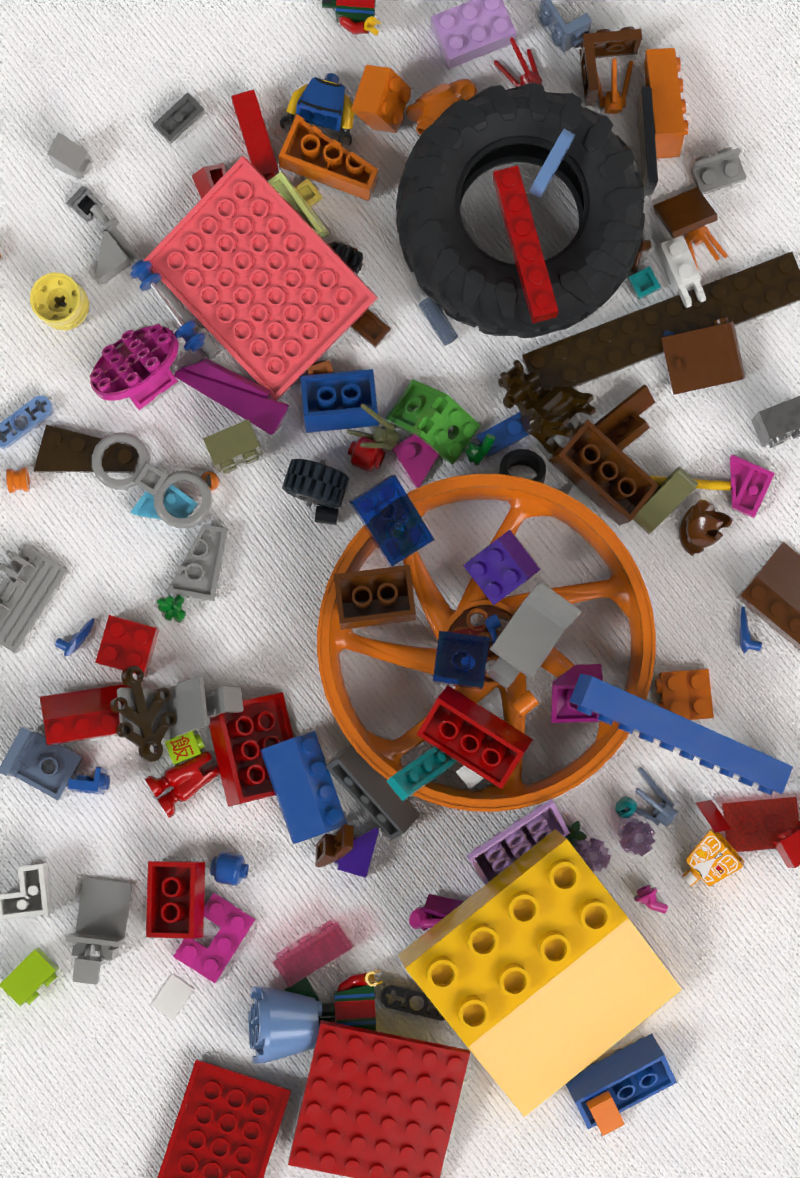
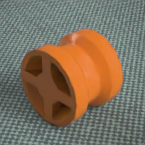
M22 467L16 471L12 468L6 470L9 493H15L17 490L30 491V477L27 467Z

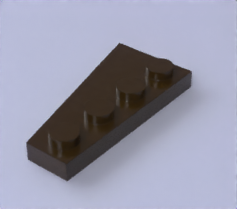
M46 425L33 472H94L92 469V454L95 446L102 438ZM115 443L109 446L102 457L104 472L135 473L139 454L133 446Z

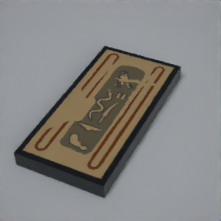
M642 87L637 100L641 171L644 195L650 196L654 193L658 183L652 88Z

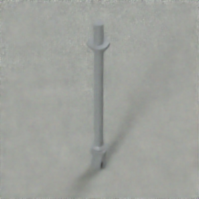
M98 204L92 206L90 211L103 225L100 232L103 234V231H108L134 264L143 260L117 229L118 219L113 218L110 220ZM159 281L156 284L157 288L183 323L191 321L192 318L164 284ZM196 325L195 331L197 333H204L206 336L201 350L208 359H212L221 349L209 337V332L206 328Z

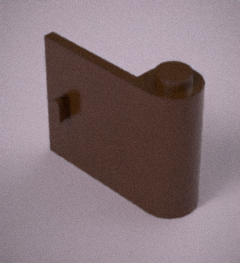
M728 317L714 319V324L710 325V327L661 337L673 395L745 379L733 320L729 321Z

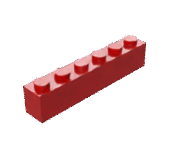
M516 165L494 171L493 183L532 324L556 318L558 307L519 167Z

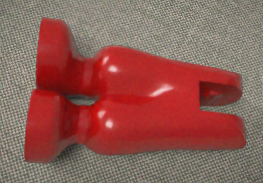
M209 751L167 769L161 778L154 776L145 778L155 797H158L156 799L168 818L175 815L176 802L188 800L199 789L220 774L218 765L207 769L203 773L198 769L212 759ZM170 786L174 787L170 792L161 795Z

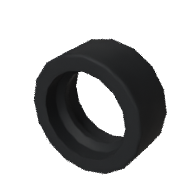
M516 449L504 455L500 462L499 474L512 476L508 472L509 468L516 465H525L532 468L537 474L536 477L529 480L544 484L546 464L539 454L529 449Z

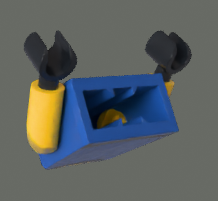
M327 73L324 79L314 77L309 84H304L292 93L286 110L288 114L280 120V127L283 129L287 121H291L292 126L293 118L298 114L304 118L305 122L335 131H340V128H343L342 133L338 137V142L341 143L340 139L346 136L350 140L348 146L350 147L352 144L350 129H353L354 112L351 110L353 104L350 97L345 94V86L338 83L339 77L336 74Z

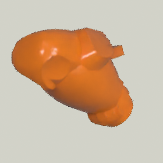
M460 79L449 84H440L422 94L412 105L408 106L407 110H405L407 118L413 122L417 121L416 131L421 136L423 131L432 125L453 103L461 99L467 101L477 94V87L470 79Z

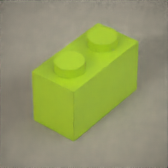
M38 947L0 983V987L19 1006L25 1003L30 1005L40 995L37 991L43 985L48 987L58 977L55 973L60 968Z

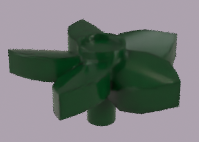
M579 821L574 822L571 828L566 824L570 834L565 836V838H567L574 849L577 846V841H583L587 838L584 832L579 831Z

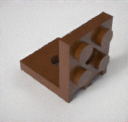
M629 26L621 28L619 31L600 29L596 33L583 34L579 54L585 106L595 105L599 92L596 58L637 54L642 40L641 28L635 29Z

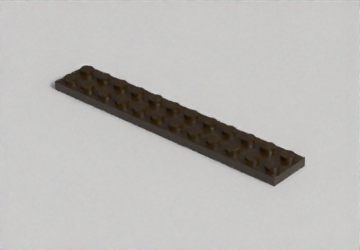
M789 252L703 285L702 288L706 301L700 302L696 297L694 289L688 291L692 300V306L688 308L684 306L679 294L525 353L521 357L527 372H535L540 377L541 382L539 386L542 389L551 390L554 387L575 388L664 354L661 339L663 330H669L676 334L710 327V325L714 324V319L728 317V320H733L735 326L799 302L800 269L793 253Z

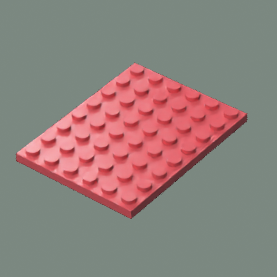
M244 156L226 172L143 260L144 262L150 261L152 263L151 270L161 275V281L260 386L271 391L269 396L277 401L379 298Z

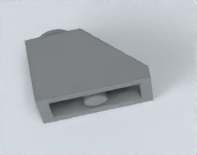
M57 133L47 155L54 168L81 180L83 174L86 175L92 165L89 153L63 134Z

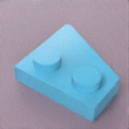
M171 485L165 492L164 506L167 512L174 517L188 518L199 505L174 485ZM148 492L143 494L130 511L135 516L162 520L158 517L154 508V496Z

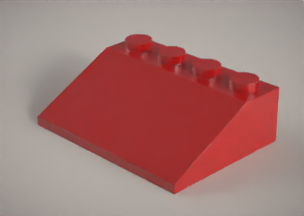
M283 692L243 700L242 712H226L210 718L209 729L228 807L276 796L260 750L294 738Z

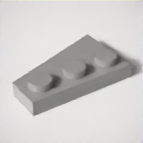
M203 524L166 593L215 602L228 528Z

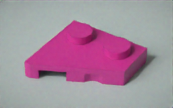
M416 435L410 436L392 448V451L415 487L419 488L439 454Z

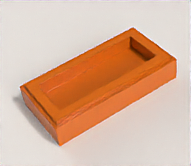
M609 1091L586 1102L602 1136L625 1125Z

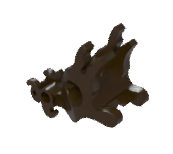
M515 360L513 362L514 366L509 371L502 372L500 374L501 378L498 379L499 386L507 391L503 398V404L509 409L514 405L518 407L525 432L535 437L545 450L553 455L559 448V444L555 441L554 437L556 435L569 437L581 425L575 414L585 413L592 416L596 412L595 407L589 404L594 397L590 393L579 392L573 387H554L551 390H544L539 386L541 380L538 374L532 371L525 374L522 363L519 360Z

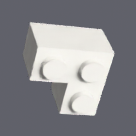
M48 864L18 867L20 892L0 894V920L53 913Z

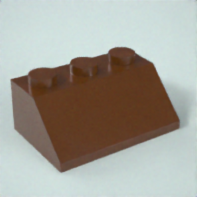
M410 565L334 574L341 630L416 621Z

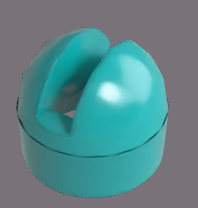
M628 796L621 797L615 807L618 816L622 818L631 817L637 810L636 802Z

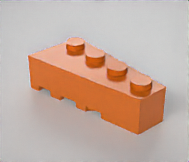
M675 48L646 49L644 59L646 87L652 88L657 159L680 157L684 135H688V120L683 119V114L686 113L685 99H681L680 94L683 93V79L678 77V72L681 71L680 57H676Z
M296 114L279 154V167L369 201L378 181V169L354 152H349L342 147L341 143L335 139H330L322 133V130L314 125L311 126L304 121V118Z

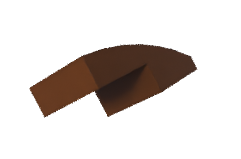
M344 824L335 835L324 834L316 844L315 867L331 864L353 849L354 826Z

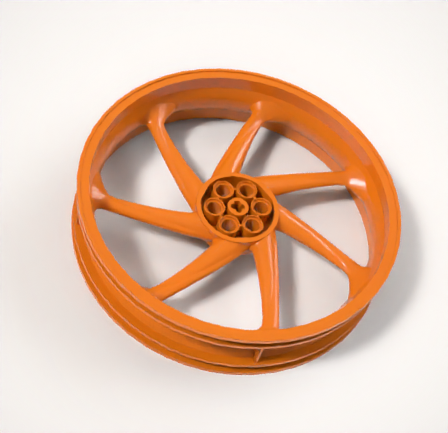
M503 474L454 476L421 486L397 498L376 513L347 545L333 569L320 607L317 627L319 672L324 693L342 732L365 761L387 780L405 767L401 764V757L425 741L416 734L426 717L403 736L395 740L385 739L368 731L355 712L345 688L339 655L344 649L417 671L458 680V685L454 689L475 703H478L491 691L498 688L502 700L504 721L525 734L526 715L521 718L513 709L511 703L526 692V675L520 671L508 688H504L487 675L486 664L490 661L496 662L499 656L490 650L493 643L490 632L485 625V620L495 614L498 619H503L508 623L530 592L505 597L493 605L475 580L471 578L457 609L453 610L432 580L412 538L415 526L425 513L439 506L477 499L508 501L511 508L491 543L508 530H511L515 535L524 519L539 516L555 517L581 535L606 563L611 572V577L608 580L550 589L571 604L608 597L622 609L629 619L631 635V657L624 691L644 700L647 699L653 678L656 656V632L648 590L628 549L615 532L584 504L562 491L522 477ZM386 537L394 538L404 565H410L412 585L440 646L437 648L401 645L362 637L353 633L351 629L341 630L334 574L359 571L367 558ZM480 614L484 618L482 628L484 632L477 635L474 645L481 654L465 651V648L471 644V641L466 647L458 648L462 649L463 653L472 652L475 654L471 656L475 660V666L472 669H465L461 664L462 658L460 656L456 660L452 659L446 633L467 628L476 631L482 630L472 628L475 626L470 622L472 615ZM495 629V631H496V633H497V637H499V635L501 634V632H499V631H497V630ZM483 636L486 637V641L490 640L492 643L487 651H484V647L479 648L478 646ZM553 647L540 667L558 678L572 668L574 664ZM599 722L595 742L581 756L565 768L531 784H525L521 780L522 757L502 789L492 784L481 790H468L430 781L412 795L447 808L478 812L515 810L540 804L564 794L596 773L616 753L630 733L618 729V723L613 722L612 725Z

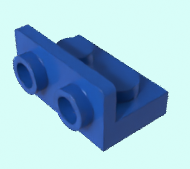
M96 767L94 778L76 775V779H69L68 789L74 792L104 795V790L109 789L110 775H107L106 769Z

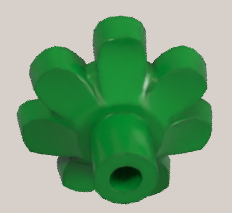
M168 595L166 598L161 597L157 600L159 604L158 609L161 612H166L164 617L168 621H171L174 617L175 621L180 623L186 616V612L181 609L185 601L182 596L177 595L173 598Z

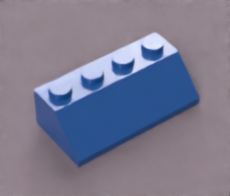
M315 731L260 750L293 844L339 829L344 824H347L331 775L325 767L327 764Z
M650 1034L623 1049L617 1050L614 1054L601 1061H596L578 1073L565 1085L589 1130L597 1124L586 1104L587 1101L609 1091L619 1113L677 1082L663 1051L653 1034Z

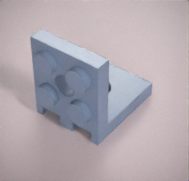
M21 727L0 765V773L5 776L16 777L59 801L68 786L69 779H72L83 756L61 744L46 746L44 735L31 728ZM46 760H52L56 764V769L52 774H46L43 771V763Z

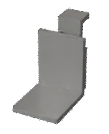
M539 582L524 599L490 648L499 658L487 672V675L504 688H508L520 671L532 679L561 635L582 611L545 584Z
M197 676L168 688L171 692V698L168 702L162 704L151 728L154 734L160 724V715L166 712H173L177 718L176 724L169 727L163 739H172L210 725V718L226 712H242L241 688L222 686L215 690L207 691L203 676ZM142 688L148 710L154 699L156 689ZM117 689V698H125L128 706L136 711L132 689ZM161 691L160 697L164 699V693ZM118 701V708L121 709V703ZM119 713L120 723L130 722L133 725L134 732L142 736L141 728ZM166 716V722L169 724L170 718ZM123 726L122 730L126 734L127 728Z
M83 878L76 932L66 937V941L78 942L73 945L72 956H78L75 958L73 982L98 984L100 967L118 957V946L124 944L126 938L132 883ZM92 944L95 945V951H100V956L90 955Z

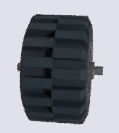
M300 458L291 459L282 489L287 494L306 501L307 507L311 508L313 503L329 508L341 507L349 477L338 469L324 465L325 460L323 459L320 460V463Z

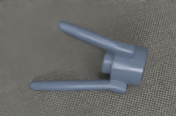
M639 767V772L662 801L657 803L641 789L637 788L636 793L654 807L652 810L654 816L637 808L635 813L651 820L657 826L661 823L667 827L674 820L678 811L673 808L674 803L664 795L645 770Z

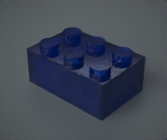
M396 475L386 477L349 501L388 566L396 565L435 540Z

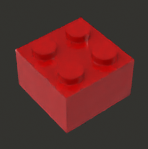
M109 615L95 663L121 671L131 666H137L143 671L144 677H147L160 630Z

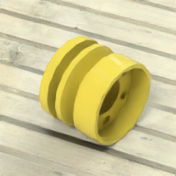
M52 272L43 275L35 282L31 289L30 304L32 310L42 321L56 330L68 331L77 328L84 322L89 313L87 293L71 277L63 273ZM60 301L66 303V306L64 308L59 305Z

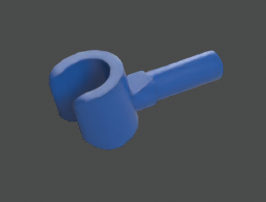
M495 614L485 620V625L490 632L493 644L498 638L495 629L502 626Z

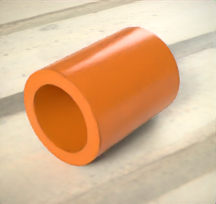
M527 690L511 703V706L522 718L535 708L539 702Z

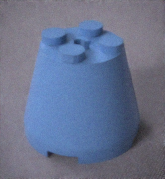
M253 986L250 997L254 999V1004H251L248 1013L249 1046L256 1053V1056L252 1058L253 1063H267L314 1049L319 1030L318 1016L322 1015L321 1001H316L313 997L267 986Z

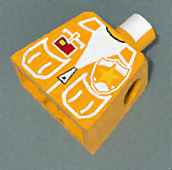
M710 828L688 854L686 862L691 868L682 876L690 886H693L700 879L708 886H712L744 866L745 860L720 832L715 833Z

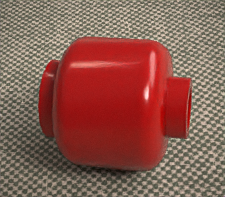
M365 436L359 438L357 442L352 441L347 454L351 456L350 462L353 466L367 472H372L381 467L386 454L383 448L360 446L362 442H379Z

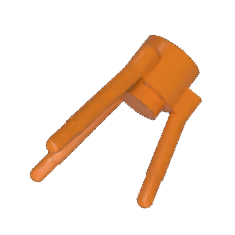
M616 58L612 59L611 91L606 92L605 97L598 77L599 108H604V113H622L623 108L626 107V96L633 61H629L621 96L620 92L617 91Z
M707 226L686 233L687 235L684 239L697 269L698 266L692 246L693 242L696 246L704 243L716 261L720 258L713 246L724 258H727V253L711 235Z

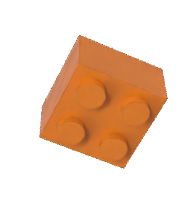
M366 65L351 110L371 129L397 133L403 121V113L407 102L410 100L412 88L391 68Z

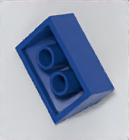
M373 369L300 376L306 433L379 426V422L361 408V404H365L378 414Z

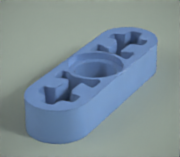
M563 129L534 180L529 193L538 198L542 197L568 151L575 134Z
M36 396L0 423V431L2 433H7L10 430L7 427L10 424L17 434L8 433L6 435V442L0 440V448L10 447L47 419L53 412L51 401L45 396ZM38 402H41L42 404L47 403V405H45L46 411L44 413H42L41 411H37L35 414H33L37 418L34 421L32 416L28 412H26L28 409H30L32 413L38 409V406L36 405ZM19 416H26L29 421L28 425L23 429H19L15 425V421Z

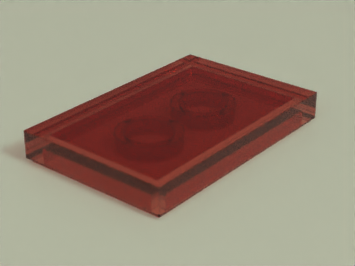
M797 797L722 803L723 817L732 829L724 831L725 839L737 852L776 849L773 841L779 838L778 834L787 828L793 830L800 826L798 823Z

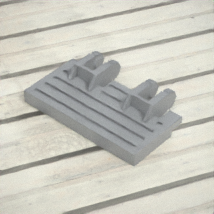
M27 544L21 551V554L29 558L28 562L10 550H7L5 553L8 558L23 565L18 574L4 563H0V570L16 579L14 583L5 577L0 584V599L3 600L0 603V644L15 654L69 571Z

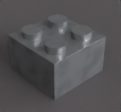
M800 396L759 411L751 420L762 447L769 445L770 448L784 443L789 436H792L793 439L800 437Z

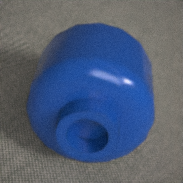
M222 851L218 856L213 857L210 874L214 876L217 883L232 886L240 884L242 878L246 879L249 871V865L245 864L243 855Z

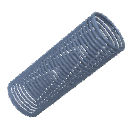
M429 297L419 303V307L430 322L443 346L452 343L458 338L456 331L448 321L449 319L440 308V305L434 303Z

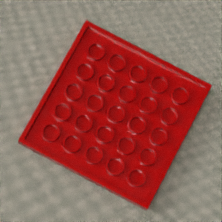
M321 1020L288 1165L351 1178H440L470 1057V1050Z

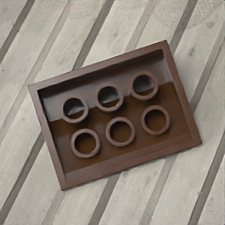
M782 542L736 598L800 651V555L786 543Z

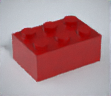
M148 861L146 937L182 939L204 937L205 862Z

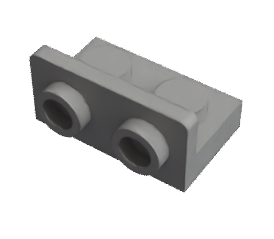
M732 147L720 150L718 155L709 157L707 154L695 159L691 172L696 187H698L703 195L746 181L747 178L739 158L741 153L739 148L732 150Z

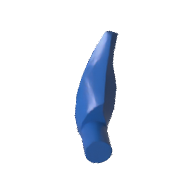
M742 606L739 636L740 648L743 653H746L748 649L760 651L762 642L751 640L745 606Z
M92 618L78 633L74 634L70 642L58 638L55 647L63 650L65 657L74 653L87 638L95 619Z

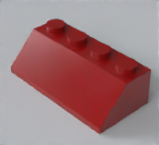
M122 684L40 696L46 746L116 736V727L120 723L119 713L111 710L110 703L113 699L117 698V689L131 687Z
M449 685L439 695L416 734L500 789L504 787L533 741L532 738Z

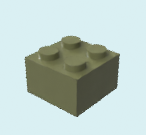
M249 419L203 438L218 473L222 471L224 474L237 469L236 465L243 462L251 464L259 460V455L263 454Z

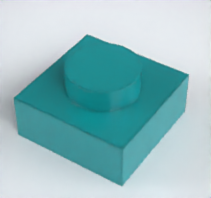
M650 266L629 276L627 279L638 300L661 289Z

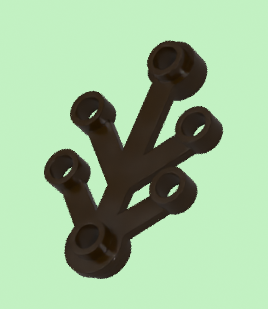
M131 666L122 671L121 679L126 686L132 689L136 711L128 706L127 700L123 697L113 699L110 707L113 712L120 713L140 727L142 736L134 732L133 725L130 722L119 723L116 727V733L119 737L126 738L138 746V752L142 759L147 762H155L162 756L163 746L161 741L168 728L174 726L177 721L176 715L173 712L163 713L159 718L160 724L154 734L152 732L151 725L162 704L170 700L171 692L165 687L156 689L154 699L147 710L141 685L144 673L139 667ZM133 672L136 673L137 680L133 678ZM161 691L164 693V699L160 697ZM117 701L121 703V709H118ZM166 716L170 718L169 724L166 722ZM123 726L127 728L126 734L122 730ZM151 745L153 746L154 753L150 751Z

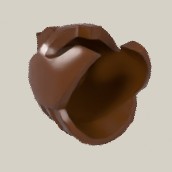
M698 500L695 505L688 509L681 521L679 529L681 545L691 556L703 552L704 548L715 544L723 537L719 530L723 527L728 528L731 525V517L725 513L717 512L707 500Z

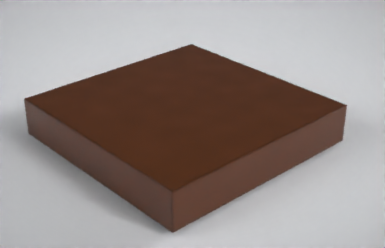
M698 187L653 205L654 212L673 239L718 220L717 213Z

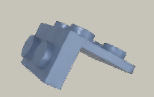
M541 0L538 17L544 27L548 26L552 33L550 36L555 46H560L563 52L572 47H581L583 34L590 32L592 20L589 15L585 13L572 22L565 24L552 1Z

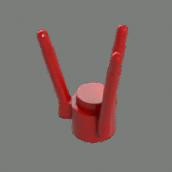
M511 37L509 40L525 74L519 77L521 82L519 83L497 60L494 61V64L515 87L528 83L542 85L543 81L538 73L531 49H527V55L532 71L529 70L514 38Z

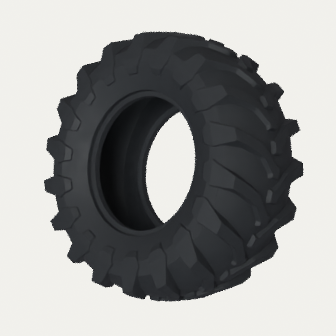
M528 83L507 90L502 85L490 86L467 101L461 99L448 107L432 125L423 131L406 161L396 199L397 232H399L400 246L410 272H414L418 285L423 292L437 305L442 304L446 315L474 328L478 326L479 331L484 334L533 338L558 330H565L583 321L605 304L624 282L627 272L633 266L645 222V214L643 213L645 195L639 172L634 170L633 161L635 156L630 147L611 131L613 123L605 115L582 107V99L575 94L545 92L543 85ZM563 129H566L575 134V137L555 175L564 182L575 200L578 210L579 228L574 238L562 251L545 260L558 307V315L556 318L532 324L516 264L498 260L485 253L474 243L464 227L460 205L470 185L480 175L496 166L520 162L542 167Z

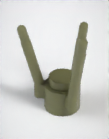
M361 404V408L381 423L383 427L377 428L373 434L348 429L347 433L358 437L365 436L379 442H362L360 444L361 447L392 450L399 440L398 432L394 430L395 425L387 422L365 404Z

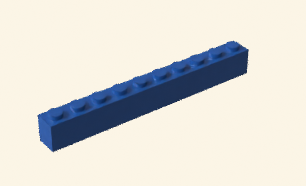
M580 673L569 701L577 705L576 710L583 714L591 716L593 712L599 715L597 720L609 725H612L613 722L618 723V729L632 734L633 731L640 733L638 738L650 743L656 740L660 742V748L670 752L677 749L680 751L679 756L691 761L695 757L700 760L699 765L712 770L714 766L720 768L718 773L729 778H733V775L738 776V782L750 787L754 783L759 786L758 791L768 795H772V792L783 794L793 766L593 676Z

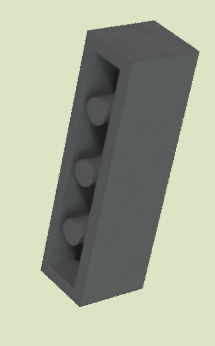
M352 744L341 749L325 766L390 840L404 834L420 816L412 803L407 799L402 801L386 782L387 779L373 769L355 750Z

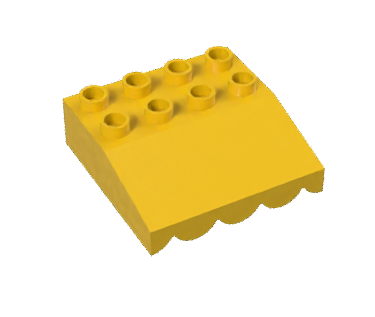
M556 829L398 954L406 971L524 1117L682 990L571 843Z

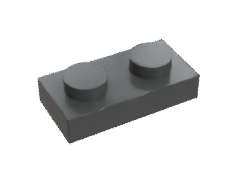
M187 92L153 124V127L171 144L205 112V109Z

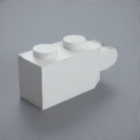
M683 235L661 243L658 255L676 295L680 294L684 306L687 308L692 306V300L688 294V290L694 289L696 297L700 302L706 301V296L700 283L702 278Z

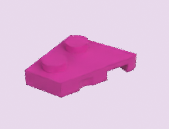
M731 455L732 509L755 519L775 473Z

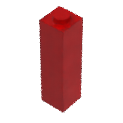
M253 89L232 95V103L250 162L269 181L279 173V169L255 91Z

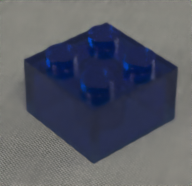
M439 631L433 684L483 690L490 637Z

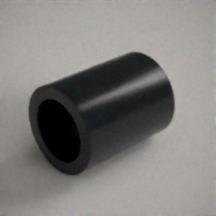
M316 506L314 522L337 525L339 508Z

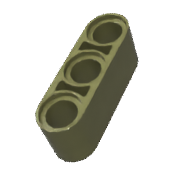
M679 466L654 491L633 520L647 534H650L696 488L698 483Z

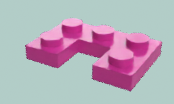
M213 893L204 907V917L221 927L208 948L195 939H184L173 957L208 980L216 983L256 919L218 894Z

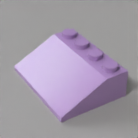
M550 799L546 803L537 806L524 818L515 821L512 826L503 832L494 835L491 840L482 846L476 847L466 857L486 885L554 829L564 837L570 834L554 801Z

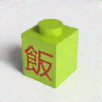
M194 731L165 741L173 765L180 764L202 754V748L205 747L200 733L196 735Z

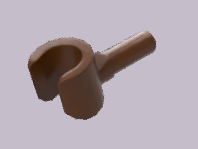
M642 238L631 269L632 272L637 273L642 253L650 250V240L643 241Z

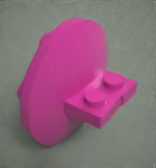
M160 324L144 327L136 331L128 330L124 332L121 339L113 345L110 344L103 348L102 356L95 364L89 376L93 391L98 397L108 401L122 400L129 397L138 410H141L153 401L157 395L178 382L169 369L178 353V339L169 328ZM124 342V344L120 348L116 349V347L119 344Z

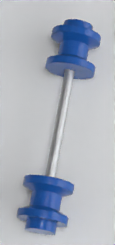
M143 260L136 262L131 268L130 276L133 279L139 278L142 282L139 286L141 291H147L150 288L154 290L180 327L174 335L176 338L184 339L186 342L184 349L186 351L192 350L194 352L204 345L203 340L206 336L204 333H197L195 331L196 322L191 320L184 324L156 286L161 280V275L159 273H152L150 270L152 263L150 261L144 262Z

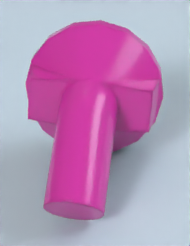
M647 885L636 891L635 901L645 904L654 911L663 914L667 912L668 905L656 901V887L651 888L650 885Z
M419 907L411 913L409 924L414 929L425 931L428 928H432L443 918H431L430 913L423 911L424 907Z

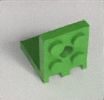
M412 379L385 418L395 426L420 437L444 460L454 465L481 426L448 394ZM453 426V432L450 436H448L447 432L449 428Z

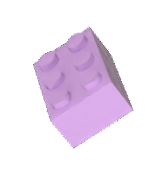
M471 0L431 16V28L448 69L511 45L509 40L511 37L516 40L517 33L503 0Z

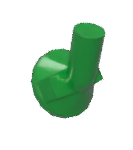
M487 434L482 445L470 442L469 448L466 449L469 462H474L476 466L480 465L496 438L491 434Z

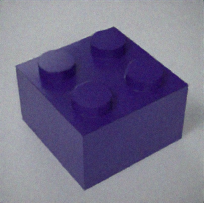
M508 530L463 565L493 605L541 570L511 530Z

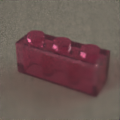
M331 920L325 922L318 927L320 932L314 936L308 933L297 940L298 946L291 950L287 946L276 953L277 959L273 963L288 988L353 948L351 941L338 921L335 923Z

